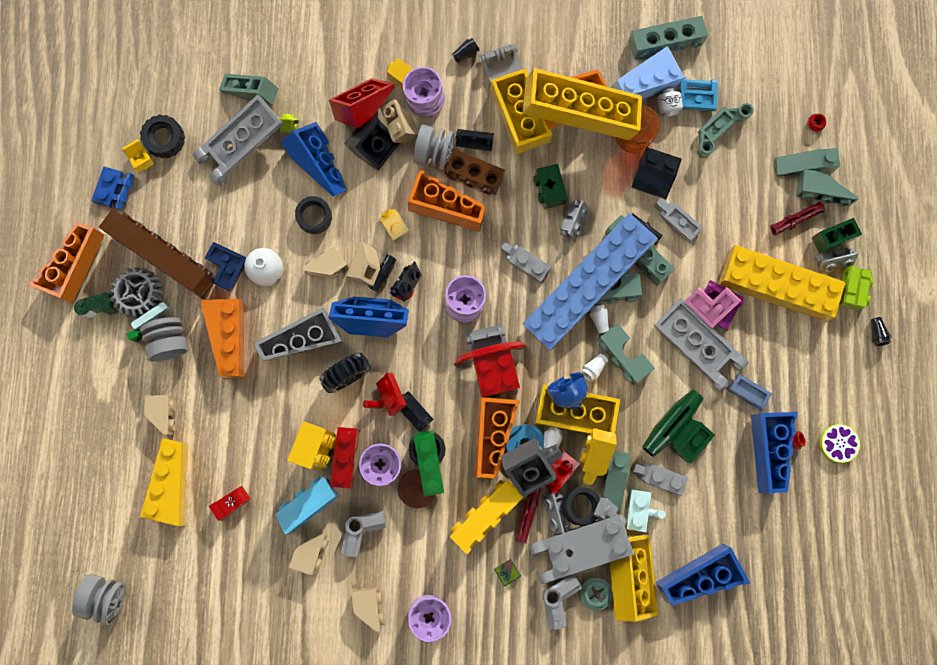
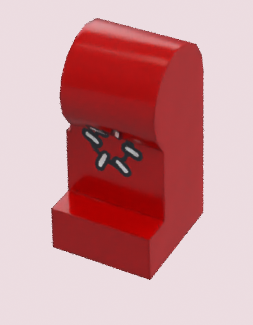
M240 486L209 505V508L218 521H223L248 503L251 498L244 487Z

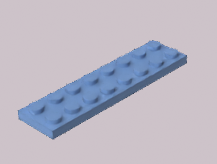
M628 213L524 321L523 325L551 351L645 254L658 238Z

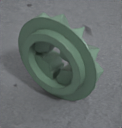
M594 577L586 580L581 586L580 596L582 602L589 609L602 610L610 604L612 589L604 579ZM591 587L601 590L599 593L601 601L596 597H591L593 594Z

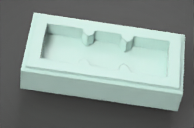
M162 302L133 321L131 325L135 330L139 329L145 323L160 319L172 311L169 304Z

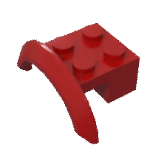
M519 341L480 348L458 356L453 365L456 366L473 360L482 398L517 391L520 389V384L511 350H521L527 348V346Z

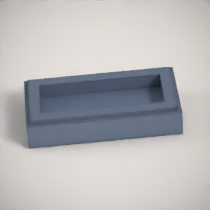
M740 374L736 375L728 389L729 392L760 410L765 408L772 395L771 392Z

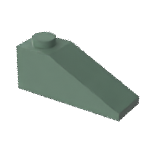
M225 74L219 88L221 92L249 101L259 95L268 105H273L279 89L266 77Z
M838 148L817 149L775 158L777 176L799 175L805 169L832 174L840 167Z
M614 451L607 473L604 475L602 498L610 500L618 507L617 512L620 513L631 453Z

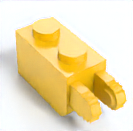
M593 428L591 435H587L585 440L586 449L581 452L579 463H582L583 481L585 484L592 485L597 475L602 476L607 473L617 445L615 433Z

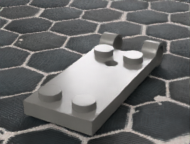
M257 95L207 142L195 150L193 157L199 164H203L212 155L220 166L213 170L209 177L216 185L221 184L233 169L279 129L283 123L262 97ZM232 144L233 149L229 151L228 145Z
M681 298L654 325L720 391H723L729 385V381L718 372L728 360L740 371H743L749 364L744 356L711 328ZM706 349H710L712 351V354L710 356L706 355Z
M621 515L528 545L531 555L548 550L554 569L538 574L541 584L634 554ZM568 549L573 551L572 557L567 556L566 551Z

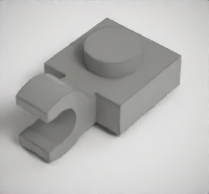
M601 497L594 516L600 521L617 516L618 507L607 498ZM621 516L623 524L625 526L627 523V519Z

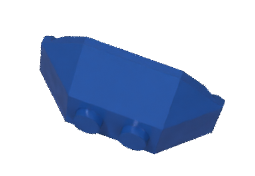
M354 296L339 302H332L329 319L348 334L387 338L407 326L409 310L393 300Z

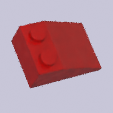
M371 78L329 99L334 120L355 128L362 127L365 122L371 120L395 88L394 84Z

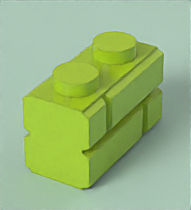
M854 266L844 269L842 281L845 282V286L839 303L840 307L858 311L869 305L871 296L868 295L869 288L874 283V278L871 277L872 270Z

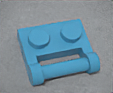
M684 77L679 83V92L681 93L683 103L682 109L715 112L717 110V79L704 81L689 80ZM686 87L709 88L710 91L689 90Z

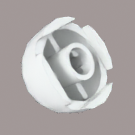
M258 248L250 252L244 264L245 273L249 280L263 287L275 284L274 282L282 277L284 270L283 261L279 255L267 248Z

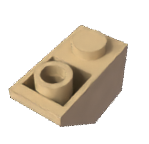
M393 99L381 108L393 142L407 144L418 136L419 132L414 119L397 100Z
M360 242L346 276L359 284L373 286L380 271L377 251L364 242Z
M334 246L324 249L319 257L309 259L305 266L302 267L307 275L335 279L349 269Z
M170 395L145 396L144 416L163 435L173 436L176 430L174 411L177 408L174 397Z
M321 534L295 548L289 568L309 575L315 574V571L319 572L322 564L320 556L322 551H326L329 540H326L327 535Z
M378 587L354 590L352 592L354 614L374 631H380L382 629L381 626L385 625L384 613H380L379 605L383 604L382 593L378 592Z

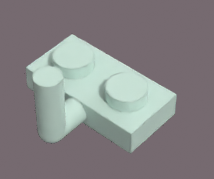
M630 490L625 529L646 532L648 516L665 518L666 513L663 510L649 509L650 492Z

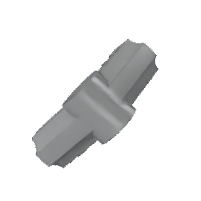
M384 511L355 516L347 520L341 550L342 555L358 557L363 533L387 528ZM353 520H357L361 524L358 531L351 529V522Z
M574 574L568 575L543 591L542 598L545 604L549 630L566 627L562 601L582 589ZM550 592H556V601L549 602L547 595Z

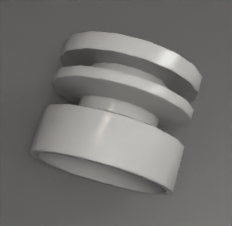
M423 124L417 136L413 163L426 166L429 159H432V168H436L440 161L439 169L445 171V166L450 160L454 149V132L449 131L446 139H444L445 130L442 129L438 137H436L435 127Z
M179 317L161 318L140 326V333L143 335L142 341L150 342L144 348L148 361L169 360L184 355L189 351L186 338L179 337L184 332V329L180 327L182 321Z
M94 574L87 575L76 592L72 606L73 616L86 620L93 617V621L96 623L101 622L103 625H111L122 607L126 593V584L123 582L116 583L112 579L106 582L104 577Z

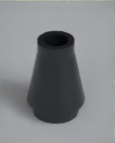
M471 38L469 40L466 39L451 54L458 63L477 55V52L480 50L474 39Z
M882 317L871 319L872 342L875 346L890 344L892 336Z

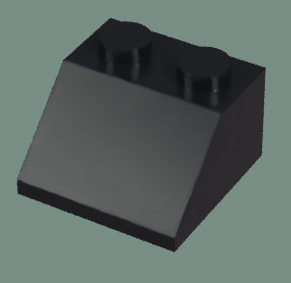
M372 117L362 127L356 128L344 144L358 158L379 171L400 143L393 142L388 128L378 118Z
M646 147L641 156L631 188L667 199L682 158Z

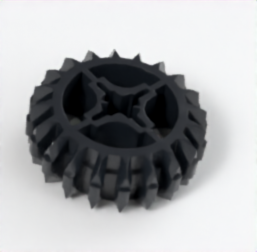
M363 353L351 354L325 370L319 380L327 393H335L356 382L370 370L371 366Z

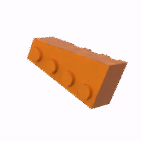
M421 169L418 171L408 199V211L480 232L486 206L467 195L460 194L455 188L446 186L439 179L430 177Z
M77 222L63 239L62 246L52 253L51 260L46 266L41 267L38 271L40 274L35 280H31L28 286L73 304L105 235L93 227Z
M240 299L200 300L219 377L224 379L244 378V303Z
M482 397L478 399L474 478L497 479L502 463L500 456L504 454L506 444L508 443L520 400Z

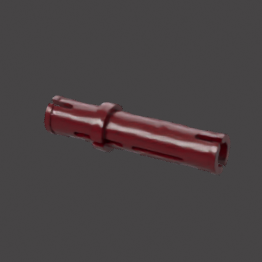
M817 202L791 216H785L783 220L772 224L770 230L775 236L788 229L792 230L796 225L824 213L825 207L822 202Z
M541 488L528 494L527 499H524L523 503H525L515 541L527 544L536 507L539 506L538 499Z

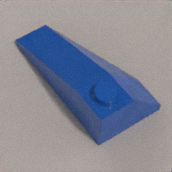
M317 122L292 131L281 141L291 159L333 197L344 192L346 187L340 171L335 168L332 161L335 158L333 153H329L327 147L329 142Z

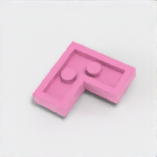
M698 287L684 302L713 328L741 300L727 287L714 300Z

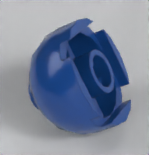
M581 372L571 373V378L564 379L563 376L547 387V392L554 404L562 408L576 409L582 405L581 402L588 394V386Z

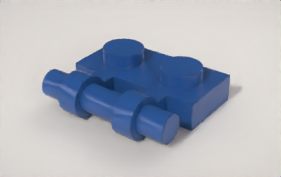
M103 166L91 201L112 208L113 202L116 201L115 208L122 210L124 204H127L128 192L133 187L134 175L127 173L125 179H122L124 175L122 171ZM119 186H122L120 194H117Z

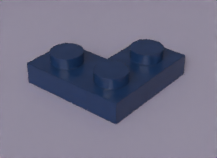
M213 242L204 258L220 266L213 284L232 292L244 269L246 257Z

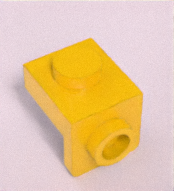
M138 139L122 148L137 173L148 169L154 164L149 153Z
M395 209L384 211L381 217L378 218L393 241L409 231Z

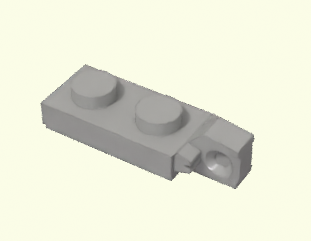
M662 198L655 203L654 207L660 212V217L689 243L703 229L698 222L676 203L670 202L668 204Z
M505 242L501 247L500 251L508 255L506 259L511 265L539 283L542 282L551 268L550 265L521 246L519 247L515 244L513 247Z
M646 463L645 467L634 464L632 472L642 475L640 480H643L645 483L680 496L683 495L688 480L687 476Z

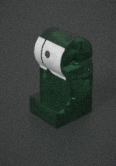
M108 292L80 299L74 305L75 312L85 318H92L100 312L108 315L117 313L116 308L113 306L115 303L110 300L113 295Z

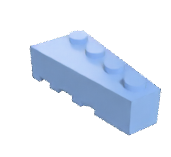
M667 46L618 79L611 88L640 95L642 99L663 93L665 89L675 88L684 79V76Z

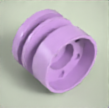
M418 67L406 75L403 82V90L411 111L424 117L432 116L439 112L444 105L445 96L438 73L428 67Z
M463 275L453 279L447 286L444 305L448 315L457 322L463 323L471 322L478 318L483 311L486 299L484 285L473 276ZM462 299H466L467 305H463Z
M374 444L365 449L360 457V473L372 485H388L400 473V456L390 445ZM379 458L386 462V466H383L382 470L375 466V462H378Z
M423 595L415 599L410 605L408 624L412 633L418 639L425 642H435L443 638L449 631L451 613L446 603L439 597ZM432 612L434 619L426 622L424 614Z

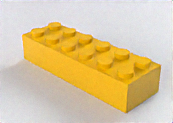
M534 68L526 78L523 104L524 115L626 140H631L640 131L642 96L537 68Z
M735 245L728 252L719 285L827 322L836 317L845 282Z

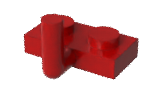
M387 372L376 383L382 398L379 401L364 400L362 405L364 408L381 409L385 406L389 416H395L406 406L394 374Z

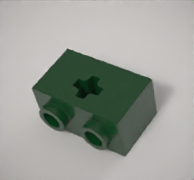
M554 164L537 168L533 181L535 187L538 186L539 203L543 204L544 209L565 205L568 197L559 165Z
M851 218L820 231L812 237V240L819 254H822L853 241L861 236L862 233L855 219Z

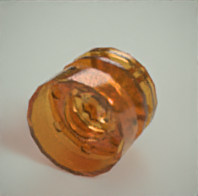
M642 105L640 131L631 140L616 137L619 146L626 152L633 154L642 153L646 147H650L660 129V119L657 113L650 107Z

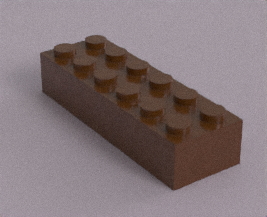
M112 209L98 228L201 299L205 297L213 286L214 279L211 277L213 273L206 267L192 260L187 254L179 251L169 242L164 241L159 235L148 230L144 225L132 219L122 210L118 213Z

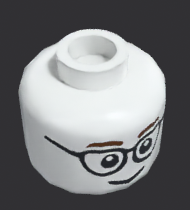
M674 88L663 90V94L657 98L659 113L664 114V117L678 115L679 111L683 108L681 93L674 91Z

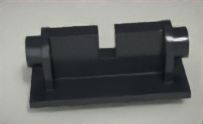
M457 129L455 147L492 151L494 133Z
M415 261L403 268L402 273L398 277L401 281L396 280L390 288V294L394 297L401 296L403 302L406 301L422 276Z
M407 391L405 394H402L406 406L401 412L421 432L434 419L413 395Z

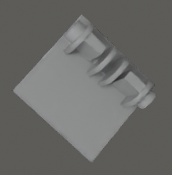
M510 44L479 56L490 84L492 79L523 69L516 53L518 52L516 45Z

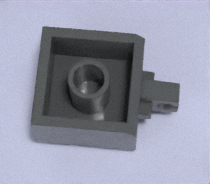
M534 438L500 457L505 472L521 496L524 497L555 481L557 476L552 464L563 456L557 444L542 449L537 439Z

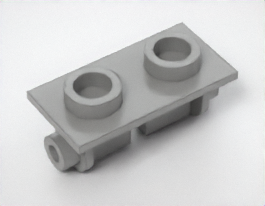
M574 200L570 204L566 215L572 219L565 218L560 228V234L564 237L569 235L573 241L580 234L583 219L588 215V207L584 200L581 202Z
M847 247L834 251L835 257H833L831 252L818 254L815 257V263L820 264L818 273L831 272L835 269L852 266L855 264L859 253H854L852 248L849 249Z
M502 324L465 332L469 351L506 343Z
M557 492L556 495L553 493L543 496L544 507L548 512L549 526L553 531V535L570 531V522L560 512L562 510L563 495Z

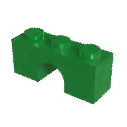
M434 431L415 433L414 442L424 497L444 493Z

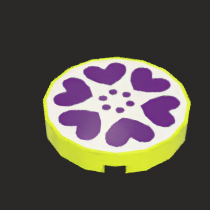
M836 424L823 430L819 446L824 453L823 455L830 461L845 463L857 456L860 450V440L857 433L851 427Z

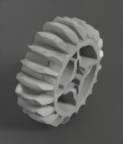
M135 267L134 270L127 268V273L120 271L121 277H114L117 282L116 284H111L114 290L109 291L111 295H114L110 298L111 302L115 303L113 305L114 308L119 309V313L125 314L127 317L133 315L134 318H139V315L142 316L146 311H150L152 307H156V302L162 301L158 296L164 294L160 290L163 285L158 282L160 280L159 277L154 276L152 271H148L146 268L140 270L139 267ZM136 279H145V280H146V281H144L143 283L140 282V283H138V284H135V283L132 282L133 280H136ZM134 288H136L137 290H139V291H138L139 293L137 294L139 297H137V296L134 295V294H136V293H135L136 290H135ZM135 301L141 303V305L134 307L127 305L130 302L133 303Z

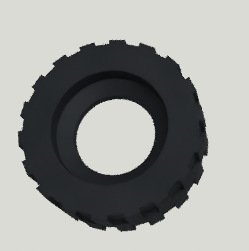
M159 114L158 116H152L149 120L147 119L145 124L142 125L140 140L143 146L155 157L170 158L182 150V146L185 143V135L183 129L174 118ZM166 128L170 130L172 137L169 143L159 145L154 141V134L158 129Z

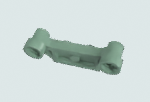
M743 103L739 108L727 109L724 106L697 132L700 135L698 156L705 158L710 155L715 149L714 142L735 122H744L754 113L753 106L749 103Z

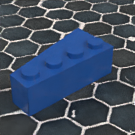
M798 412L751 415L758 493L788 492L791 466L789 465L790 457L793 456L792 441L796 432L794 425Z
M721 544L655 583L664 600L672 606L697 599L699 596L711 595L720 590H728L738 585L750 584V581L732 548Z

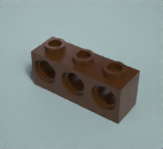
M453 149L450 160L445 166V175L453 181L460 180L470 188L477 187L487 195H496L505 176V169ZM455 164H459L462 167L456 170L452 166ZM472 171H476L479 173V175L473 177L469 173ZM488 178H493L496 180V182L490 184L486 180Z

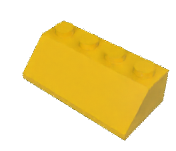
M650 534L628 536L634 554L610 562L609 568L612 580L611 588L614 600L615 621L636 622L658 616Z

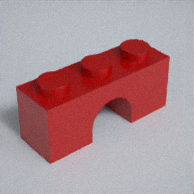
M337 428L330 487L353 489L354 459L356 449H358L359 429Z

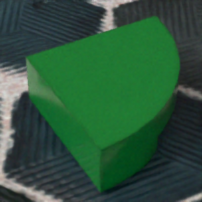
M140 328L126 334L128 339L134 342L142 340L143 336L140 333Z

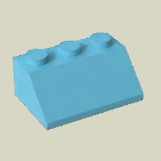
M320 477L316 478L310 483L311 487L308 490L302 489L294 495L296 499L291 503L287 501L278 507L279 512L275 515L285 534L295 532L340 497L335 488L330 487L331 483L326 477L322 479Z

